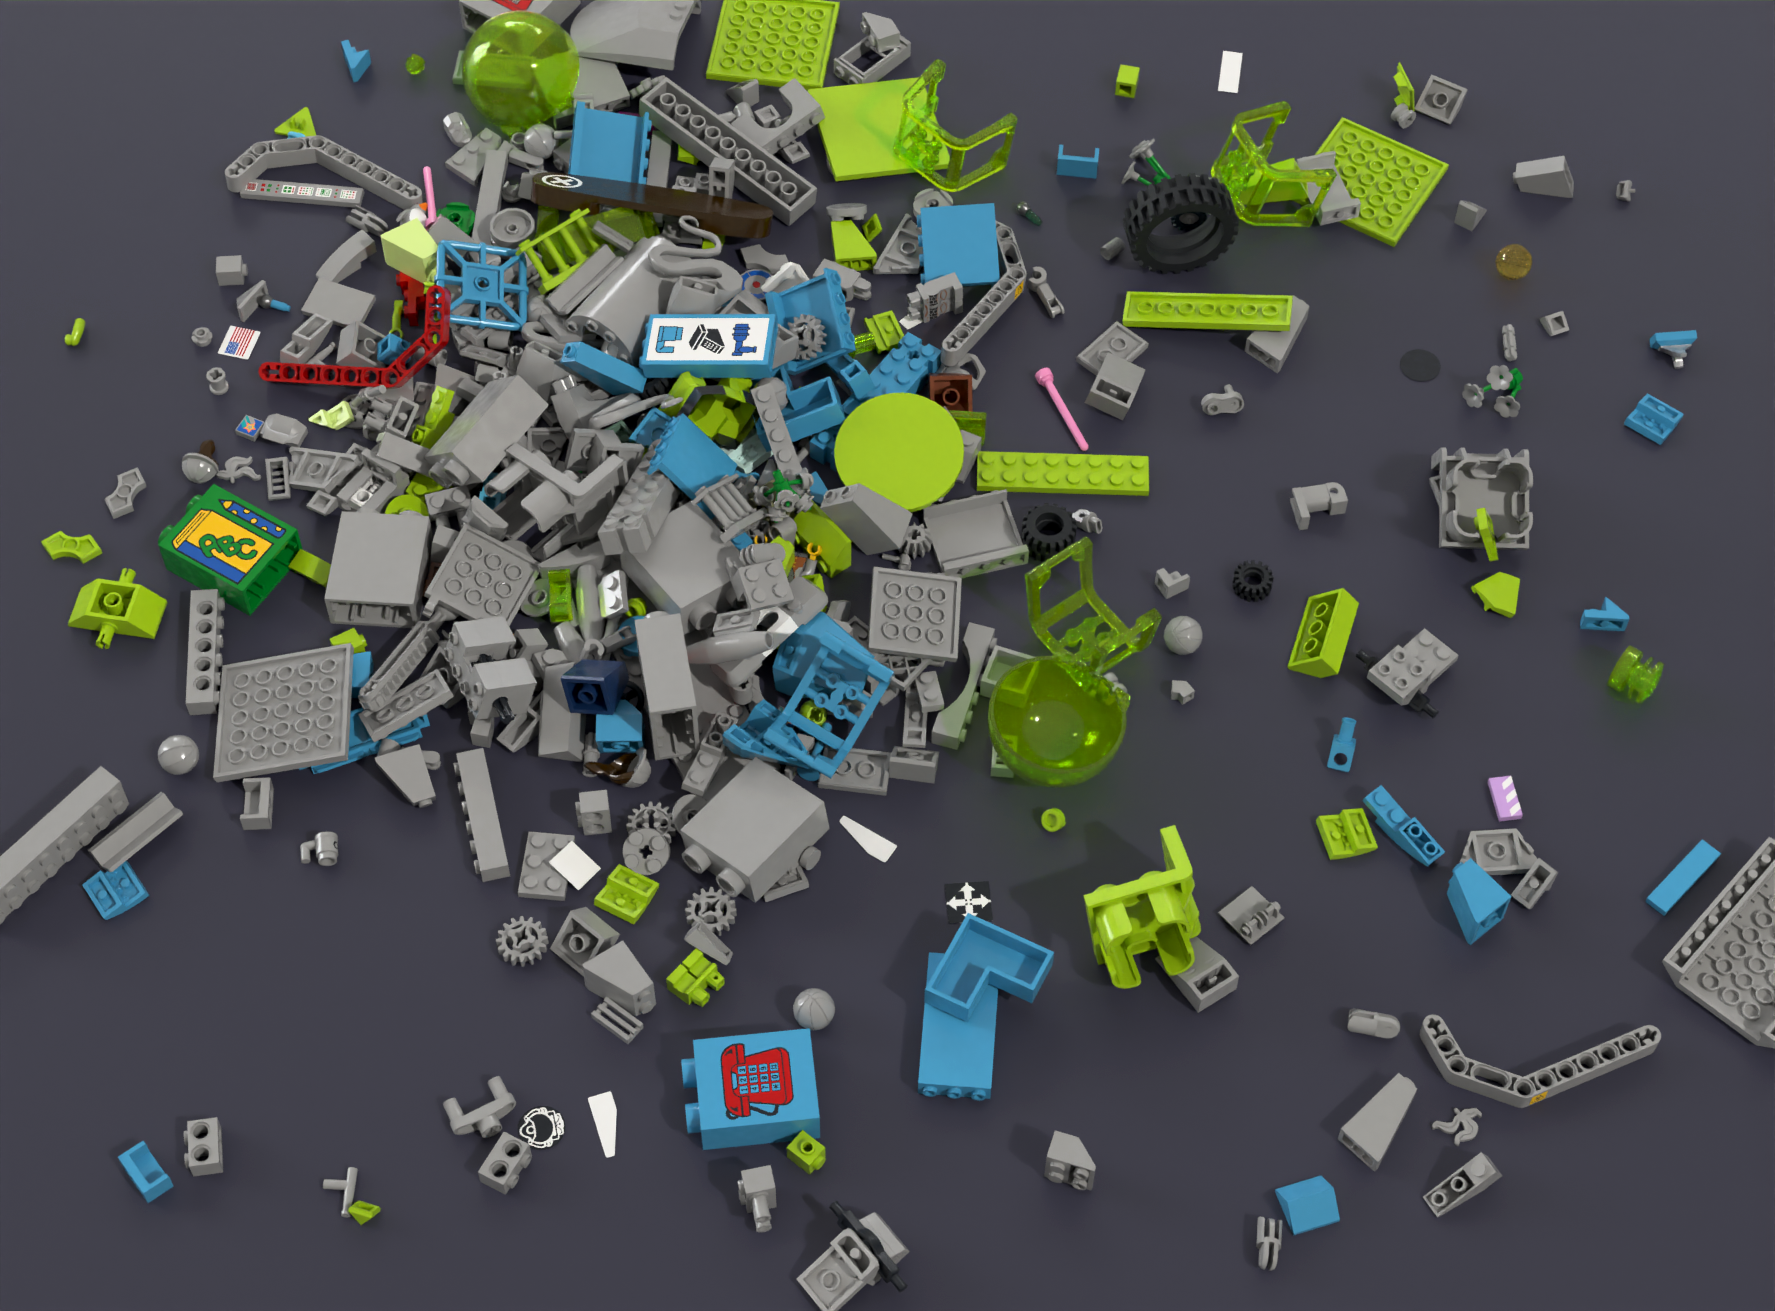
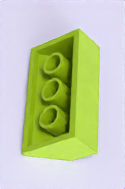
M1344 588L1308 598L1288 663L1290 670L1318 678L1339 673L1359 605Z

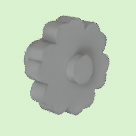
M665 75L652 80L647 78L639 82V86L629 91L631 99L643 97L666 78Z

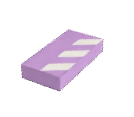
M1512 777L1489 778L1487 783L1499 822L1521 819L1523 814Z

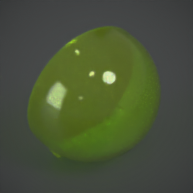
M508 11L485 21L473 33L463 54L462 80L467 96L477 111L489 122L501 127L502 132L508 134L509 138H511L514 133L523 132L521 126L528 130L531 126L539 124V120L545 121L557 115L556 108L561 113L573 107L571 101L574 100L573 91L579 76V55L571 36L551 18L532 11Z
M1066 649L1061 653L1056 651L1052 656H1039L1027 659L1006 671L994 686L987 714L990 739L1000 760L1023 780L1049 788H1066L1079 785L1101 773L1116 756L1125 735L1127 723L1126 710L1129 708L1130 703L1128 701L1131 698L1129 694L1119 687L1112 691L1115 684L1101 674L1097 676L1096 671L1083 661L1075 665L1078 658Z

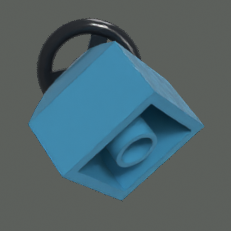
M628 681L626 687L632 690L622 694L613 715L596 714V744L600 753H635L639 748H645V724L640 713L644 707L645 697L642 689L632 681ZM638 696L637 706L634 707L631 704V699Z

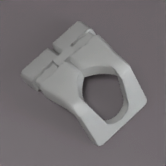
M966 353L958 364L954 366L941 364L936 373L969 374L966 370L961 369L960 366L972 360L978 372L976 379L972 377V390H975L985 375L986 370L976 355Z

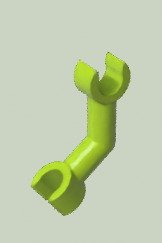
M395 300L392 329L389 334L400 332V338L403 339L401 315L404 314V300Z

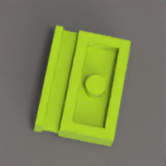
M892 310L873 315V318L870 319L864 318V325L878 354H881V351L884 350L888 352L893 348L898 349V342L904 337V334Z

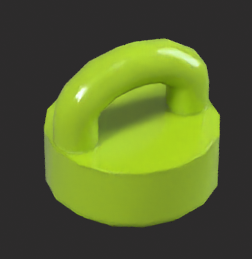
M1057 808L1048 809L1042 814V826L1050 832L1058 831L1066 824L1063 812Z

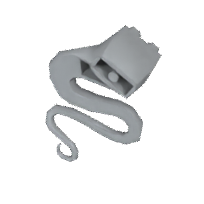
M690 215L681 216L679 224L683 229L710 240L715 245V248L695 249L663 245L653 247L648 252V259L655 271L666 276L679 277L672 288L665 314H714L717 308L742 291L743 278L735 269L723 261L715 259H693L679 263L663 260L661 256L666 254L707 258L718 256L721 253L722 245L715 234L689 226L684 221H694L698 227L699 223L695 217ZM702 275L713 279H696L685 276Z
M527 322L523 324L521 334L528 344L524 348L516 375H519L550 406L553 403L551 396L556 395L552 383L574 375L576 382L588 379L560 363L566 343L571 342L559 343L554 337L537 334L536 332L552 335L541 322ZM605 339L576 342H583L591 347L601 348Z
M574 375L552 383L556 395L551 396L559 423L569 441L573 428L601 429L653 406L661 404V408L665 409L683 401L682 397L674 399L670 394L641 400L631 392L606 399H593L587 392L584 384L577 385Z

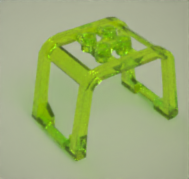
M936 59L903 95L901 105L903 110L893 149L902 161L936 187L944 191L956 192L1006 168L1018 118L1013 113H1009L994 124L968 138L960 139L952 136L929 118L937 110L939 97L936 96L937 85L943 79L946 63ZM930 83L926 103L918 110L912 105L911 101ZM907 117H909L911 120L906 124ZM926 131L933 135L930 142L925 140L927 138ZM1006 132L1003 146L994 152L989 162L960 178L966 150ZM910 137L912 144L906 149L903 143ZM942 143L952 148L946 178H943L934 171L935 165L939 163L938 156L939 151L942 149ZM921 153L927 155L922 161L919 159Z
M1286 101L1238 113L1232 122V129L1218 158L1211 166L1210 174L1212 178H1217L1219 183H1224L1227 190H1229L1237 216L1244 222L1254 226L1310 227L1337 176L1333 169L1279 170L1267 163L1265 159H1267L1274 145L1272 138L1279 124L1285 123L1291 110V106ZM1273 117L1261 145L1257 147L1243 127V124ZM1235 135L1240 144L1237 149L1229 151L1228 155L1225 156ZM1254 166H1256L1262 175L1245 207L1239 196L1242 191L1247 190L1248 182L1251 176L1254 175ZM1275 181L1315 182L1317 187H1321L1314 203L1304 205L1294 214H1259Z
M1086 536L1026 573L1025 582L1029 621L1035 634L1081 684L1089 686L1096 682L1101 674L1135 652H1142L1147 649L1162 616L1153 608L1137 618L1135 626L1130 629L1126 627L1094 590L1092 572L1093 543ZM1072 555L1074 561H1079L1082 589L1041 615L1040 588L1050 578V569ZM1088 602L1099 614L1094 618H1085L1083 623L1076 628L1068 629L1065 636L1058 641L1047 630V628ZM1106 621L1112 630L1108 633L1101 632L1095 638L1094 634L1097 626ZM1079 639H1081L1083 644L1080 646L1079 651L1070 656L1064 647L1067 645L1075 647L1078 645ZM1124 643L1129 646L1105 662L1108 653L1119 648ZM1091 660L1087 672L1078 664L1079 661L1089 662Z

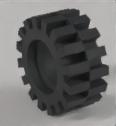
M1247 560L1244 561L1243 565L1241 563L1238 565L1234 572L1232 588L1235 590L1236 595L1240 594V599L1243 600L1247 597V602H1251V599H1254V602H1258L1259 597L1262 601L1265 599V595L1269 596L1274 577L1272 570H1268L1269 566L1267 564L1262 566L1263 562L1261 561L1255 564V560H1251V564H1249ZM1255 577L1261 581V584L1250 585L1244 579Z

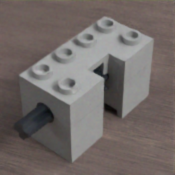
M504 616L454 622L449 633L447 646L444 648V657L449 662L452 674L457 679L460 691L464 694L468 708L473 712L475 719L500 717L502 722L504 721L505 724H508L510 720L515 719L514 715L527 712L537 682L525 658L506 660L509 645L515 644L516 639Z

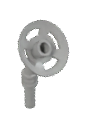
M384 385L361 389L359 394L347 396L342 400L346 402L351 400L349 405L356 420L345 427L351 429L363 428L364 419L362 416L367 413L368 409L372 410L370 408L371 400L375 396L386 392L387 389Z

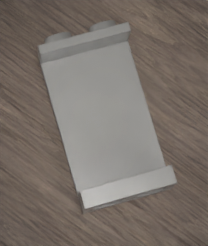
M1335 151L1297 159L1296 162L1307 181L1309 197L1307 199L1320 226L1359 216L1361 203L1359 198H1350L1334 165Z

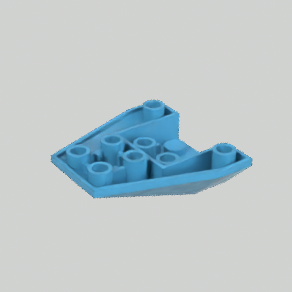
M820 611L806 625L802 624L780 644L772 667L775 689L793 696L822 646L819 641L825 631L845 641L874 659L875 656L826 613ZM829 652L820 668L830 674H839L843 681L850 685L859 686L860 691L863 692L868 675ZM816 675L809 685L811 689L818 693H827L829 698H831V693L836 690V688H829L826 682Z

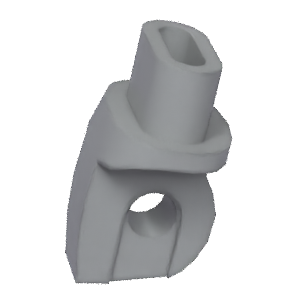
M1080 509L1072 515V518L1076 520L1077 527L1082 528L1085 532L1092 533L1094 531L1098 534L1101 533L1103 529L1102 521L1097 518L1094 512Z

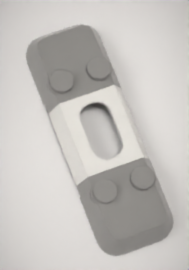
M801 576L794 578L789 583L794 597L793 603L760 610L758 624L770 613L775 612L778 614V620L767 630L772 634L773 648L750 658L710 664L712 672L730 687L742 684L762 666V661L798 627L802 624L806 625L827 605L828 596L814 583Z

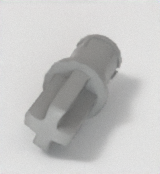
M589 732L585 736V751L582 752L584 764L591 761L598 762L600 758V752L596 744V733ZM583 767L584 776H597L596 774L590 772L587 768Z

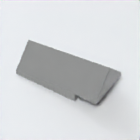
M575 662L546 666L544 668L543 690L540 695L538 757L583 762L582 752L584 751L586 714L570 713L560 679L564 673L576 665Z

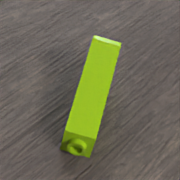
M1294 158L1225 178V185L1230 192L1234 206L1309 198L1307 181Z

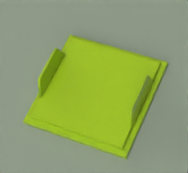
M1399 62L1397 74L1393 77L1398 85L1400 95L1394 98L1397 106L1405 103L1409 110L1415 112L1414 89Z

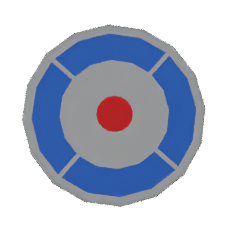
M763 269L745 271L740 275L743 278L742 291L748 290L764 303L767 292L762 291L761 286L765 284L767 278L773 275Z

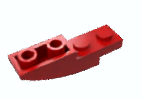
M400 272V274H396L397 286H401L405 302H408V306H404V316L409 319L410 326H418L419 310L426 309L424 285L422 282Z

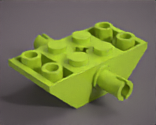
M127 568L122 569L119 581L98 578L83 586L79 592L68 626L100 631L95 644L102 649L104 644H106L105 649L110 648L114 633L155 639L167 600L140 584H133L136 572L132 569H128L127 573Z

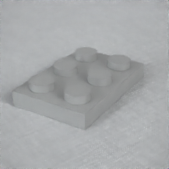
M528 832L518 888L519 897L565 901L568 880L549 862L571 841L575 843V835Z

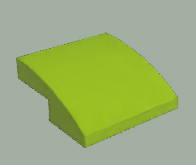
M1363 808L1344 809L1339 815H1324L1316 819V824L1330 860L1353 857L1378 848Z
M619 864L607 878L606 886L594 898V905L634 925L659 888V883Z

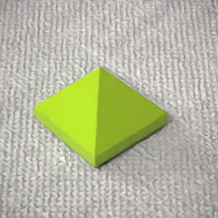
M874 214L862 226L868 242H871L882 232L877 214Z
M359 1200L349 1207L348 1211L362 1225L378 1214L381 1208Z

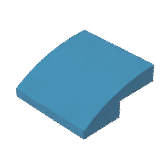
M1647 393L1638 402L1636 409L1626 418L1624 425L1661 445L1678 425L1684 414Z
M125 861L111 873L108 871L104 873L100 870L82 884L105 920L127 911L150 896L128 861Z

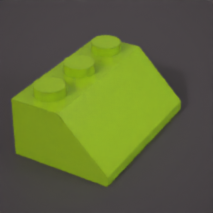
M811 500L814 503L811 506L812 509L807 510L805 513L801 511L793 519L797 525L794 544L799 545L803 552L808 554V558L810 557L807 551L808 544L813 543V553L817 552L818 545H820L822 552L819 556H816V565L821 573H826L831 579L851 566V540Z

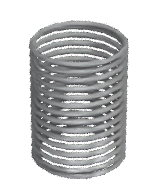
M1115 237L1102 246L1100 252L1105 259L1110 260L1123 251L1125 245L1120 238Z

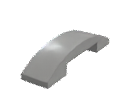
M772 104L754 111L759 125L764 128H776V119H781V116ZM793 140L786 147L778 151L791 164L810 157V153L800 141L796 142V140Z
M356 443L352 444L346 454L358 455L361 462L329 493L318 490L306 505L308 509L327 516L339 506L336 495L364 467L361 453L366 449L365 447Z
M914 681L906 689L903 747L925 748L928 712H921Z

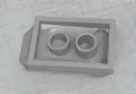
M476 495L471 499L466 514L460 520L462 524L460 526L461 529L467 523L499 541L504 539L508 528V523Z

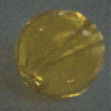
M1507 245L1496 256V269L1501 276L1508 280L1521 279L1531 270V253L1522 245Z

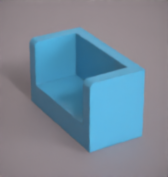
M1059 145L1057 175L1096 179L1099 148H1095V157L1090 158L1063 155V145Z
M144 1141L118 1156L122 1167L147 1203L174 1187L170 1177L162 1170Z

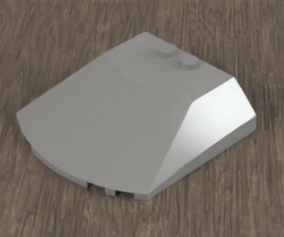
M595 0L584 7L573 20L570 30L571 46H574L577 56L673 70L678 40L691 13L700 14L701 1Z

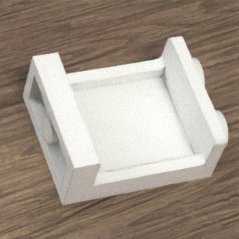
M788 262L782 265L780 271L774 276L767 278L761 289L767 293L770 291L780 293L808 281L809 278L799 264Z

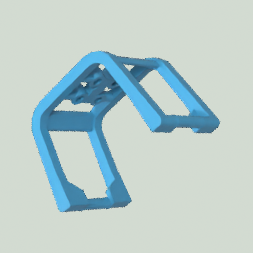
M825 631L819 641L822 646L787 706L768 728L763 739L831 779L850 752L895 674L893 670ZM829 652L879 681L871 698L862 693L859 686L850 685L843 681L839 674H830L820 668ZM815 675L823 679L829 688H836L831 693V698H829L827 693H818L809 687ZM844 693L848 699H856L866 705L859 717L850 712L847 705L838 704L843 700ZM804 695L814 700L817 707H824L833 712L837 719H846L854 724L846 740L841 739L795 711ZM787 722H790L838 752L833 759L820 754L815 759L788 743L791 737L782 729Z

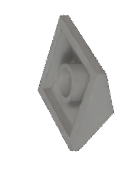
M1431 74L1415 106V111L1451 125L1460 111L1468 89Z

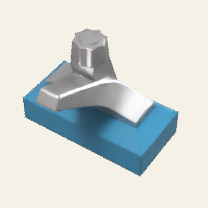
M1696 330L1655 333L1649 339L1650 347L1671 355L1674 368L1681 369L1683 368L1682 357L1687 356L1685 350L1689 349L1692 346L1691 344L1697 339Z

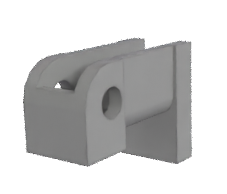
M1330 482L1315 486L1292 488L1294 498H1290V503L1299 530L1308 529L1309 513L1328 510L1329 515L1346 512L1348 499L1343 486L1338 483ZM1331 490H1335V491H1337V494H1336V493H1332V492H1330V491H1331Z

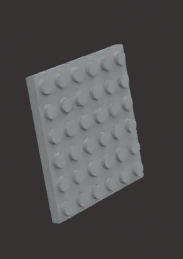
M347 643L222 665L214 780L216 782H223L348 760L354 655L352 644Z

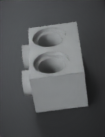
M607 790L579 793L580 802H575L578 827H583L584 836L612 833Z
M218 1118L187 1121L188 1130L184 1131V1142L186 1146L188 1145V1153L184 1155L186 1168H190L193 1177L223 1173L222 1128ZM208 1133L204 1138L198 1139L200 1134ZM202 1156H208L205 1161H198Z
M503 1132L478 1171L480 1182L506 1195L510 1188L513 1189L519 1180V1173L522 1168H526L532 1159L530 1145ZM512 1151L519 1152V1154L515 1157L508 1156V1154ZM500 1171L506 1172L503 1177H495V1174Z

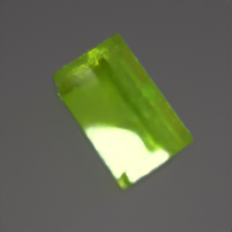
M570 569L549 570V612L551 622L573 621Z

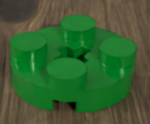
M451 202L446 204L447 207L442 210L439 208L436 211L437 217L442 214L450 221H454V218H457L458 222L452 223L470 236V232L473 231L475 213L469 209L468 205L461 202Z

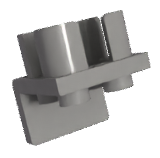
M516 442L506 450L509 465L484 486L485 494L489 497H493L498 492L505 493L514 486V492L493 509L497 515L508 523L505 538L517 540L535 523L538 524L541 532L551 529L552 532L531 550L532 556L541 562L552 557L566 544H577L582 550L599 541L597 532L606 521L608 514L629 481L626 461L613 454L581 481L570 470H565L561 473L552 467L547 456L540 450L534 449L532 452H529Z
M1440 447L1431 456V470L1440 471L1439 548L1485 549L1482 536L1480 537V532L1475 528L1474 517H1477L1476 509L1486 508L1493 522L1497 549H1529V531L1533 524V513L1529 512V490L1533 486V473L1529 467V450L1522 449L1514 457H1511L1508 449H1503L1498 454L1466 453L1465 448H1459L1454 453V456H1447L1446 447Z

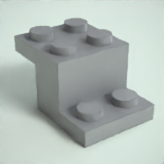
M573 428L564 468L570 471H587L589 475L611 455L615 454L626 461L630 480L642 460L644 447L642 444L621 443L614 430Z
M739 555L725 559L724 562L738 602L746 600L750 613L793 603L794 597L780 558L753 565L743 564L739 559Z

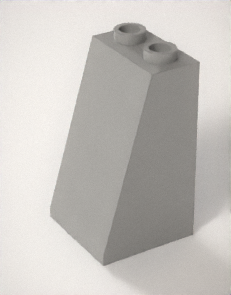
M860 483L826 491L820 509L866 555L900 549L912 517L910 511Z

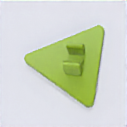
M308 107L301 109L274 130L276 134L288 136V132L291 131L302 133L306 137L316 136Z

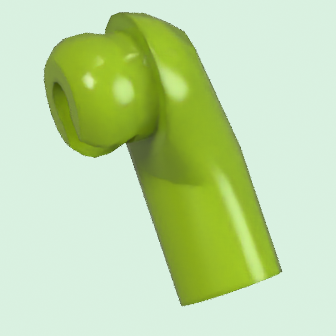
M82 318L75 320L72 335H65L66 345L76 346L79 344L84 332L85 320Z

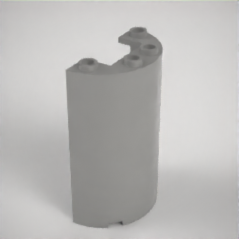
M660 237L641 238L623 257L625 260L594 289L566 320L564 326L570 332L576 333L580 337L584 335L585 327H587L589 331L595 332L608 343L618 347L617 359L637 367L640 356H643L642 341L646 340L645 324L649 323L650 314H665L672 288L679 279V277L666 276L655 271L648 259V252L656 246L676 245ZM667 254L661 256L663 260L671 263L692 260L690 257ZM702 275L685 276L696 279H703Z

